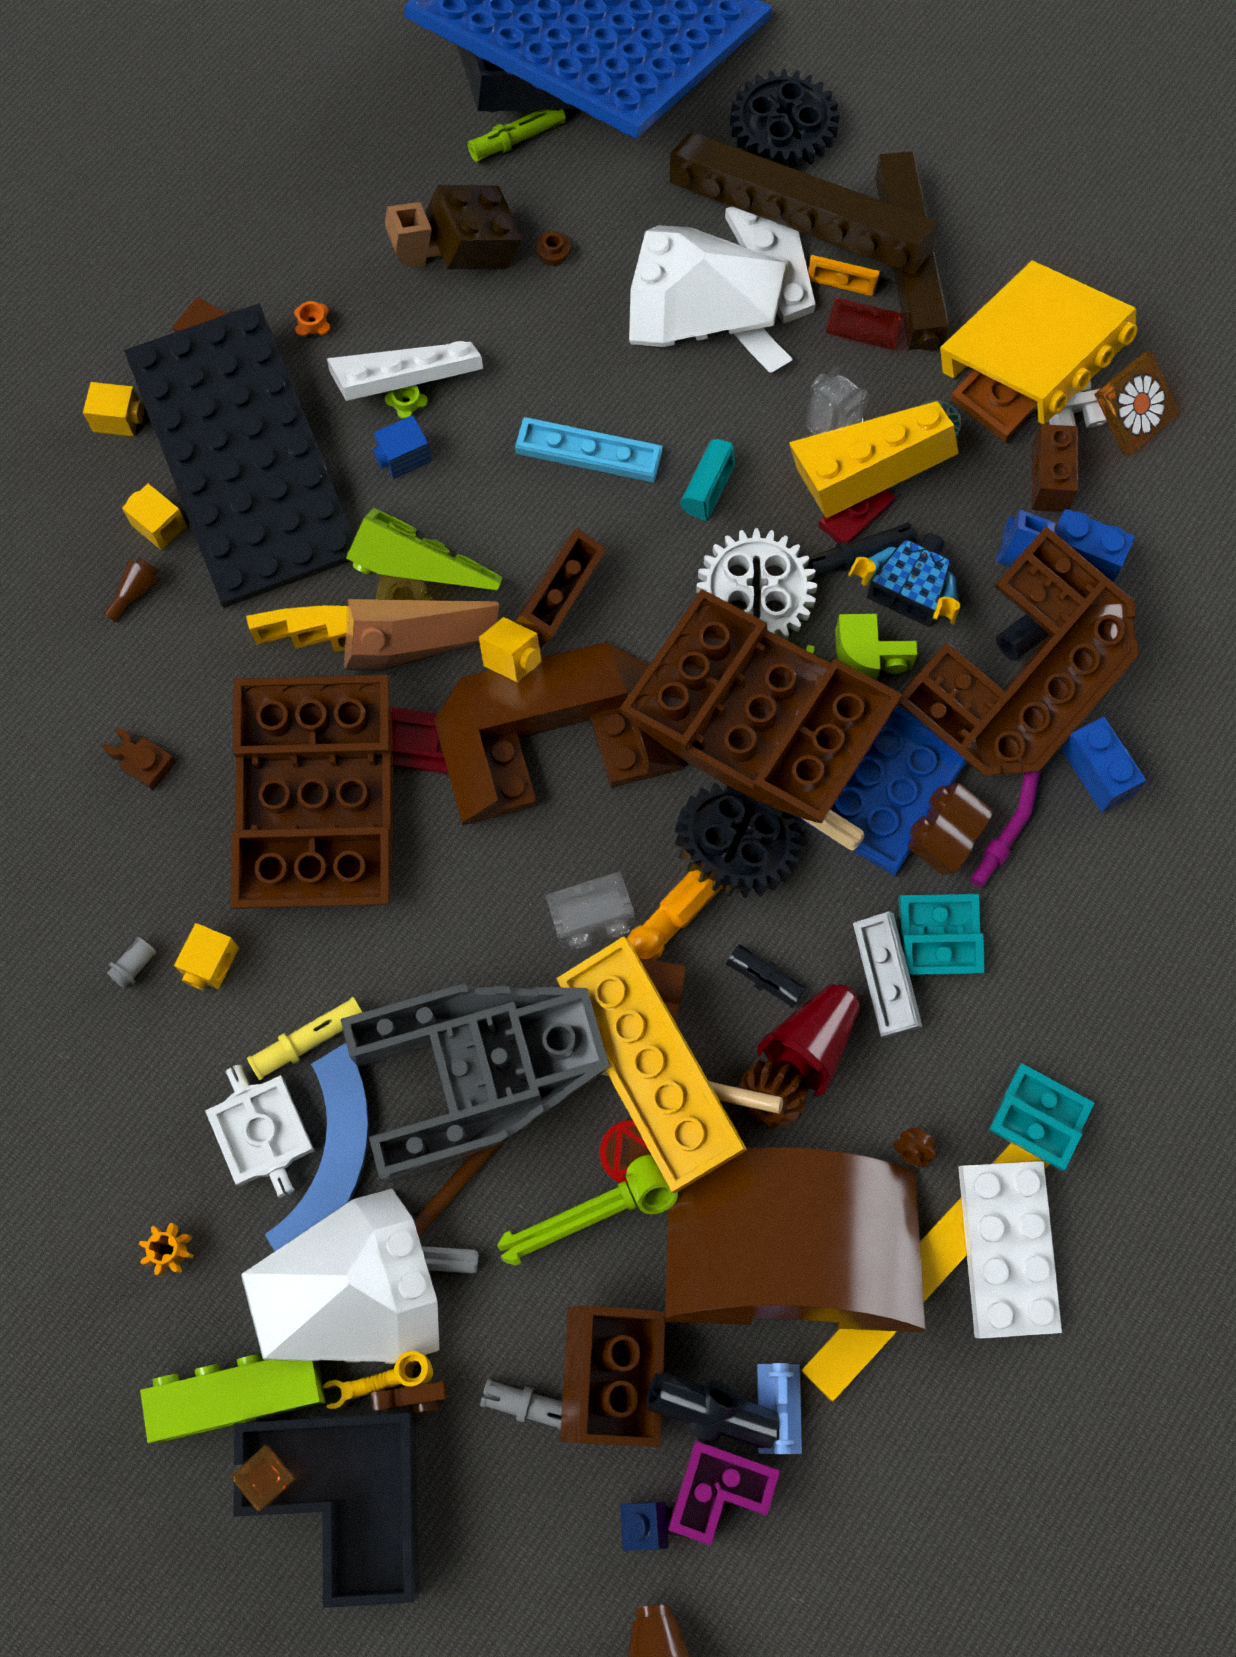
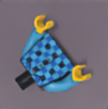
M926 533L920 545L905 539L902 540L898 547H888L869 558H856L848 575L850 577L852 575L862 577L861 584L863 586H867L872 578L866 598L927 627H930L933 619H937L938 616H946L951 620L950 624H955L960 609L956 577L949 572L951 560L940 554L945 545L944 540L940 536Z

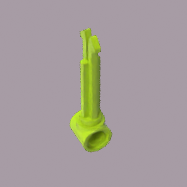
M652 1155L639 1157L627 1169V1182L618 1183L617 1188L512 1235L511 1231L504 1233L497 1246L500 1251H508L502 1254L501 1258L503 1262L516 1266L521 1263L520 1257L627 1208L629 1211L637 1208V1205L646 1214L662 1213L675 1204L678 1192H671Z

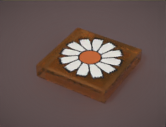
M1143 352L1094 394L1123 455H1132L1180 413L1153 352Z

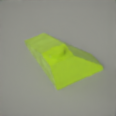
M374 507L364 517L346 559L353 562L352 566L356 570L367 575H373L375 572L386 576L498 590L503 578L466 556L457 554L455 558L448 555L450 551L445 547V544L436 539L423 538L421 540L417 538L415 534L416 528Z

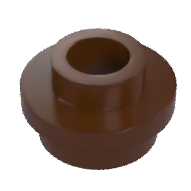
M546 232L536 242L537 255L547 265H560L570 253V241L561 232Z

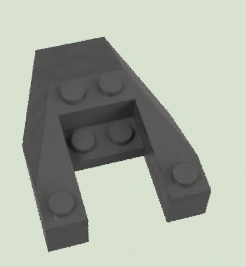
M455 985L341 1019L349 1056L358 1067L428 1046L433 1047L449 1114L369 1137L379 1178L387 1184L431 1171L502 1143L610 1068L587 988L536 987V989L510 988V986L468 987L467 985Z

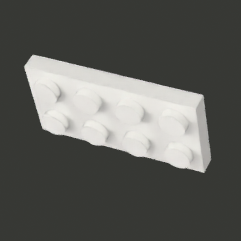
M1044 1161L958 1166L975 1338L1062 1333Z

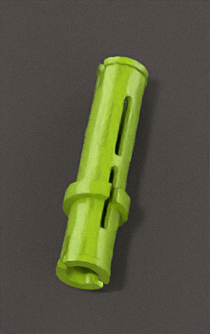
M537 110L504 126L501 124L494 126L493 131L467 142L472 159L477 163L500 151L503 153L511 150V146L565 123L564 110Z

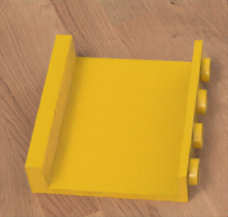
M1032 260L940 347L943 373L955 378L968 366L1037 401L1038 422L1046 424L1055 414H1059L1065 408L1067 402L1078 391L1084 390L1090 379L1102 368H1106L1113 357L1124 346L1129 345L1134 340L1138 329L1136 325V308Z

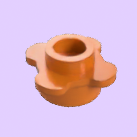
M308 301L295 309L294 314L298 320L295 330L299 336L306 337L308 334L317 333L325 335L330 331V325L326 317L329 314V309L325 304Z

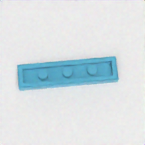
M523 417L515 445V454L654 483L662 455V445Z

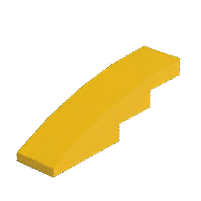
M323 605L285 608L246 616L249 630L256 645L291 637L295 649L330 640L335 653L345 650L348 606Z

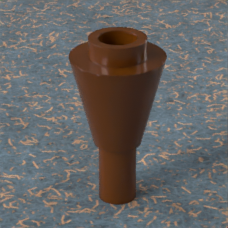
M140 557L136 562L128 559L116 591L117 595L103 614L116 623L129 604L134 603L160 581L154 576L158 570Z

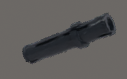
M907 522L857 541L837 543L835 548L810 555L807 568L815 569L813 579L841 569L848 571L857 557L869 558L888 547H898L902 540L905 539L916 543L915 530L911 528V523Z

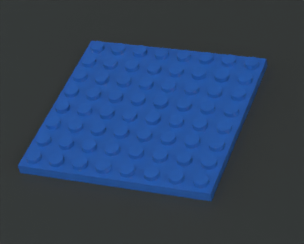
M410 0L405 4L404 17L417 23L421 28L440 35L448 42L457 44L474 53L477 57L497 65L507 73L514 74L531 83L534 87L556 96L564 103L573 105L590 114L593 118L615 127L623 134L637 139L770 19L773 7L760 0Z

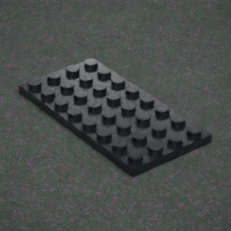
M260 303L124 350L223 608L351 562L346 557L354 541V536Z

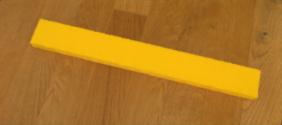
M1010 1143L992 1164L1038 1162L1043 1160ZM1044 1161V1169H1046L1050 1164ZM961 1197L920 1241L923 1301L934 1292L967 1255ZM838 1329L800 1371L833 1402L897 1331Z

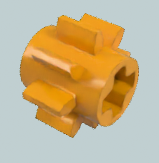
M173 1223L168 1225L166 1232H162L159 1228L152 1226L151 1232L153 1235L148 1241L139 1242V1245L145 1248L147 1255L140 1263L145 1266L156 1263L154 1275L163 1277L166 1268H171L177 1274L182 1273L180 1264L185 1258L192 1259L194 1256L187 1252L185 1245L191 1241L192 1237L188 1234L176 1237L178 1226ZM161 1245L173 1246L172 1254H160L159 1249Z

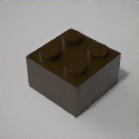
M437 185L425 214L447 269L509 268L523 238L500 187L491 185Z

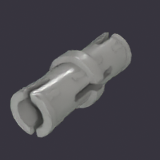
M491 1379L487 1380L483 1391L485 1394L481 1398V1407H489L516 1415L517 1421L525 1423L526 1419H530L561 1430L562 1401L533 1393L534 1389L527 1386L524 1390L494 1382Z

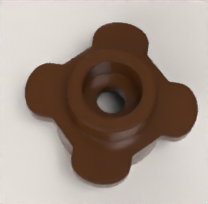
M911 1127L907 1131H902L900 1134L901 1139H896L893 1143V1147L899 1152L901 1158L912 1165L926 1168L929 1165V1159H934L937 1155L934 1150L936 1148L934 1139L928 1133L918 1128Z

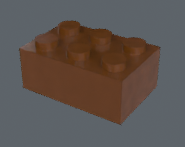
M589 1305L568 1307L560 1442L660 1447L662 1415L647 1410L646 1398L651 1380L656 1373L661 1374L664 1368L665 1311Z

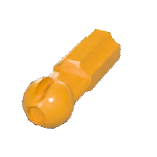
M699 870L689 872L660 902L659 909L643 925L637 926L628 935L627 939H629L638 957L654 961L661 957L666 943L681 928L684 929L723 886L720 885L716 891H713V880L708 878L700 883L698 879L701 872Z

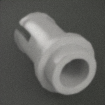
M139 937L135 939L136 941L116 963L111 962L109 964L111 969L106 973L124 989L129 983L132 985L136 983L134 980L136 975L157 954L153 947Z

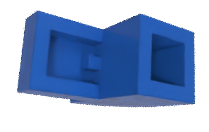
M1019 510L1016 518L1009 516L1003 527L1002 544L995 557V562L1010 568L1012 562L1044 527L1047 526L1054 532L1055 522L1023 510Z

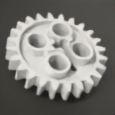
M755 528L752 538H747L744 531L740 530L737 542L727 535L725 536V549L717 544L713 546L715 558L705 555L703 564L708 569H699L698 578L704 582L697 583L696 593L703 589L728 603L735 600L743 601L748 606L744 611L753 615V559L758 558L760 560L759 588L761 590L759 619L767 623L768 631L788 640V628L799 632L801 623L798 619L808 621L810 612L806 608L814 607L816 599L810 594L816 593L817 584L808 581L814 578L815 569H804L808 565L809 556L797 558L800 545L797 544L788 549L786 547L788 536L785 535L779 542L774 541L773 530L769 531L766 538L760 537L758 528ZM739 565L744 567L747 573L742 576H735L728 569ZM775 565L782 568L784 573L780 576H772L765 569ZM776 600L781 602L785 608L778 612L771 611L767 608L766 603Z

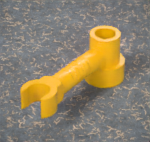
M407 1351L398 1357L394 1369L387 1372L384 1371L383 1373L375 1374V1376L371 1375V1377L368 1376L367 1378L364 1377L354 1381L341 1382L331 1380L325 1383L322 1388L330 1390L339 1387L342 1392L338 1402L331 1403L326 1407L333 1410H341L350 1401L373 1392L385 1390L386 1388L389 1389L390 1387L402 1384L407 1387L427 1384L432 1379L433 1368L430 1360L424 1354L417 1351ZM420 1364L421 1373L418 1377L414 1378L412 1374L413 1369L416 1365Z

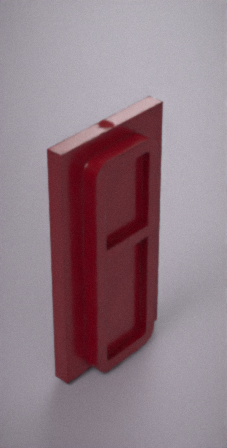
M391 707L394 767L448 774L434 721L437 713Z

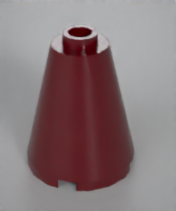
M828 985L765 1035L758 1044V1055L760 1056L764 1051L768 1061L774 1058L778 1065L782 1067L789 1063V1071L793 1074H802L801 1083L809 1089L815 1090L812 1096L818 1097L825 1094L831 1085L860 1011V1004L856 993L846 985Z

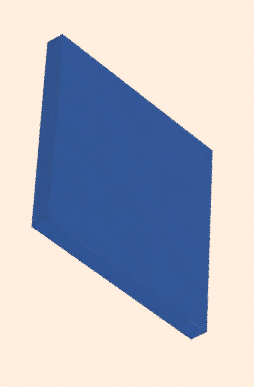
M896 706L831 809L864 832L861 844L852 851L896 876L911 852L907 848L912 837L909 834L910 830L919 818L927 816L931 806L928 803L931 795L940 786L953 784L967 762L912 714ZM797 817L798 819H800V820H802L803 822L807 823L808 825L812 826L811 824H809L808 822H806V821L803 820L802 818Z

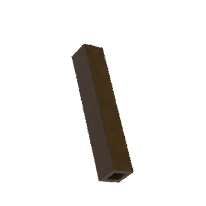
M914 152L879 154L875 174L879 200L927 217ZM933 250L915 274L893 267L909 350H932L941 347L945 342L949 328Z

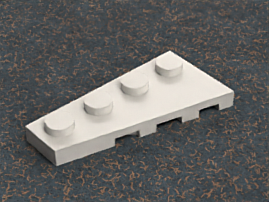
M733 206L726 208L725 218L740 246L781 260L787 264L777 314L782 324L813 313L816 304L799 232Z
M457 341L446 345L327 358L329 371L346 401L483 369L482 357L472 342Z

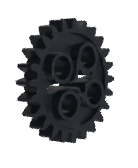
M783 69L781 76L776 77L770 70L768 79L765 80L760 75H756L755 85L746 81L744 91H737L736 101H732L730 112L731 136L737 137L738 148L746 146V152L756 153L757 156L773 162H781L784 166L788 167V162H793L797 168H800L802 159L813 164L814 155L823 157L825 147L831 148L833 138L837 137L840 113L837 112L838 102L831 101L832 91L823 92V82L815 85L811 84L812 75L802 80L800 79L799 71H796L793 77H788L786 69Z
M713 783L710 792L700 788L697 797L690 796L686 806L682 807L674 832L678 833L674 844L682 847L678 856L679 859H691L686 870L688 872L695 870L701 872L698 882H704L709 878L713 880V891H716L720 885L726 886L728 896H731L735 888H738L743 897L747 898L752 888L759 896H762L766 887L774 891L780 881L785 883L798 861L796 857L801 850V846L796 843L800 833L791 831L796 821L795 819H784L783 817L786 812L751 798L728 785L723 791L717 783ZM749 815L751 820L731 863H726L724 861L725 855L743 817Z

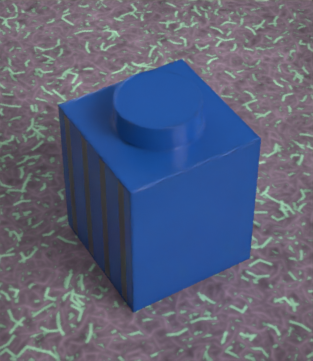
M413 415L374 432L377 447L372 449L374 457L381 469L387 467L393 479L432 462L429 444Z

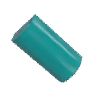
M719 439L709 442L680 501L682 509L689 515L706 522L709 520L735 466L732 443Z

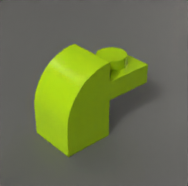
M839 614L835 637L836 652L840 662L876 681L880 670H885L889 674H900L907 670H912L917 657L916 641H879L877 614Z

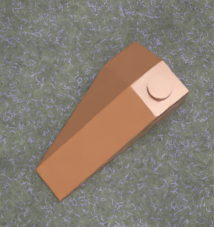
M348 599L344 668L345 670H383L479 643V636L497 623L499 603L490 601Z

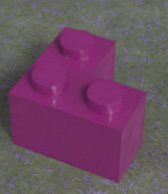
M694 1441L667 1527L668 1530L711 1545L724 1501L764 1515L768 1514L780 1471Z

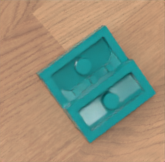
M979 894L898 895L900 940L909 975L984 973L983 933H980Z
M1021 1063L1006 1089L989 1127V1131L1064 1171L1082 1136L1081 1131L1095 1103Z

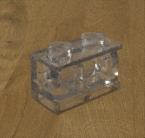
M836 366L827 375L823 373L818 376L811 385L810 403L807 406L808 415L805 427L814 435L860 423L864 420L869 392L865 388L863 390L859 389L848 378L839 375V366Z
M621 871L545 895L547 908L561 949L565 947H570L571 950L581 949L590 945L594 938L607 935L608 938L619 937L628 933L630 927L635 926V912Z

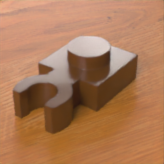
M117 728L115 733L123 740V744L119 748H112L105 743L102 746L110 758L123 760L119 765L123 772L153 791L176 762L175 759L143 736L135 745L127 731Z
M441 1381L371 1393L373 1411L413 1405L414 1413L439 1410V1401L449 1399L447 1382Z

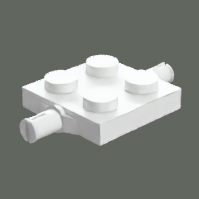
M242 1065L233 1066L234 1070L229 1068L225 1072L228 1075L234 1093L224 1102L205 1110L234 1182L238 1187L259 1177L270 1176L277 1197L286 1196L285 1191L290 1194L294 1191V1188L291 1185L285 1168L293 1161L314 1152V1148L284 1078L280 1075L263 1084L249 1085Z

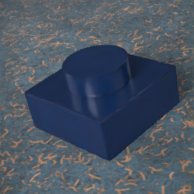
M666 1501L620 1504L623 1551L669 1548Z

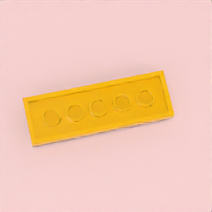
M623 936L556 978L561 988H587L610 1066L606 1072L671 1192H679L747 1151L629 939Z

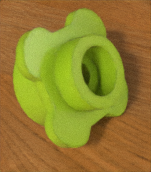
M416 385L391 390L385 396L386 404L395 408L400 419L411 416L415 410L426 407L428 403L427 396L420 394Z

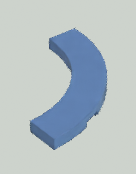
M346 1043L311 1064L321 1085L326 1105V1142L318 1171L304 1197L285 1219L265 1234L274 1252L350 1202L358 1187L368 1150L370 1122L364 1081L359 1067L349 1056Z

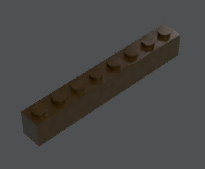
M690 132L670 153V183L911 274H915L933 251L938 221L694 132Z

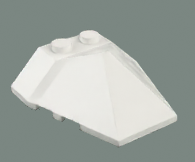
M658 225L645 231L631 286L630 344L667 347L675 345V340L696 337L698 341L708 339L707 334L729 330V334L774 326L787 269L786 262L692 227Z
M393 1189L351 1200L241 1275L263 1360H335L354 1363L366 1361L395 1364L398 1357L407 1351H417L424 1355L439 1351L437 1298L414 1220Z

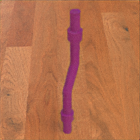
M1041 770L1024 773L1018 808L998 838L991 840L982 853L984 858L970 877L971 883L975 886L982 888L996 867L1002 866L1010 855V846L1032 816Z

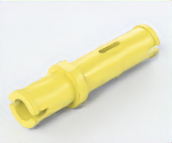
M351 997L350 1000L293 1033L279 1035V1041L255 1055L247 1057V1060L258 1079L261 1080L264 1076L290 1061L293 1064L300 1061L299 1056L343 1031L342 1018L362 1013L354 997Z

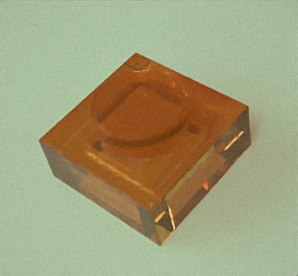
M264 1445L230 1476L257 1512H262L296 1480L269 1445Z

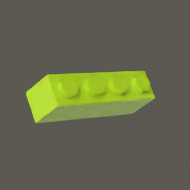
M262 1354L239 1358L237 1359L238 1367L222 1371L221 1364H213L195 1369L196 1377L180 1381L179 1374L152 1379L153 1387L140 1390L147 1443L166 1442L232 1426L234 1423H245L324 1404L326 1399L324 1388H322L323 1382L319 1361H263Z

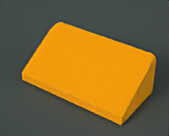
M811 255L808 274L811 282L868 296L875 295L880 271Z

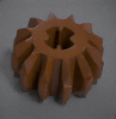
M774 1058L766 1063L758 1060L751 1066L748 1072L743 1074L738 1088L783 1097L782 1110L778 1114L744 1106L743 1114L753 1115L756 1118V1125L763 1121L767 1123L771 1130L779 1125L787 1129L798 1116L802 1115L806 1108V1097L809 1088L801 1083L802 1074H793L789 1071V1063L782 1067L778 1065Z

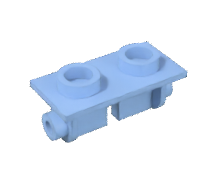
M757 1364L758 1405L777 1411L780 1420L775 1442L770 1449L766 1447L763 1449L758 1448V1454H802L800 1364Z

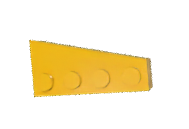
M938 401L789 442L797 471L825 518H829L959 454L954 424Z

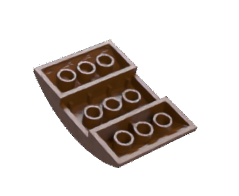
M701 589L620 707V712L667 749L722 783L773 808L822 824L902 699L903 694L835 658L831 663L768 631L766 622Z
M355 675L234 679L233 755L236 757L235 830L231 831L230 908L390 905L394 841V761L389 676Z
M784 1147L746 1148L747 1151L680 1190L677 1201L668 1209L665 1321L751 1325L752 1318L837 1322L838 1329L923 1333L925 1331L916 1177L914 1171L883 1160L838 1151Z

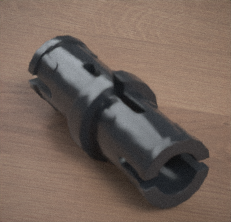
M741 944L737 945L726 962L728 967L733 968L753 981L756 989L759 991L765 989L791 1008L796 1005L806 989V986L799 984L776 969L778 966L773 961L767 963Z

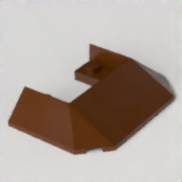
M1047 526L1012 562L1010 568L994 585L998 591L1049 633L1047 638L1005 687L1001 689L946 642L924 668L912 678L901 693L903 695L899 704L983 776L1040 771L1139 655L1138 639H1135L1134 617L1136 616L1134 600Z
M604 642L542 657V662L518 682L493 670L461 677L434 721L462 825L537 807L519 737L590 720L610 788L683 770L684 766L681 757L649 736L620 712V707L638 683L649 664Z

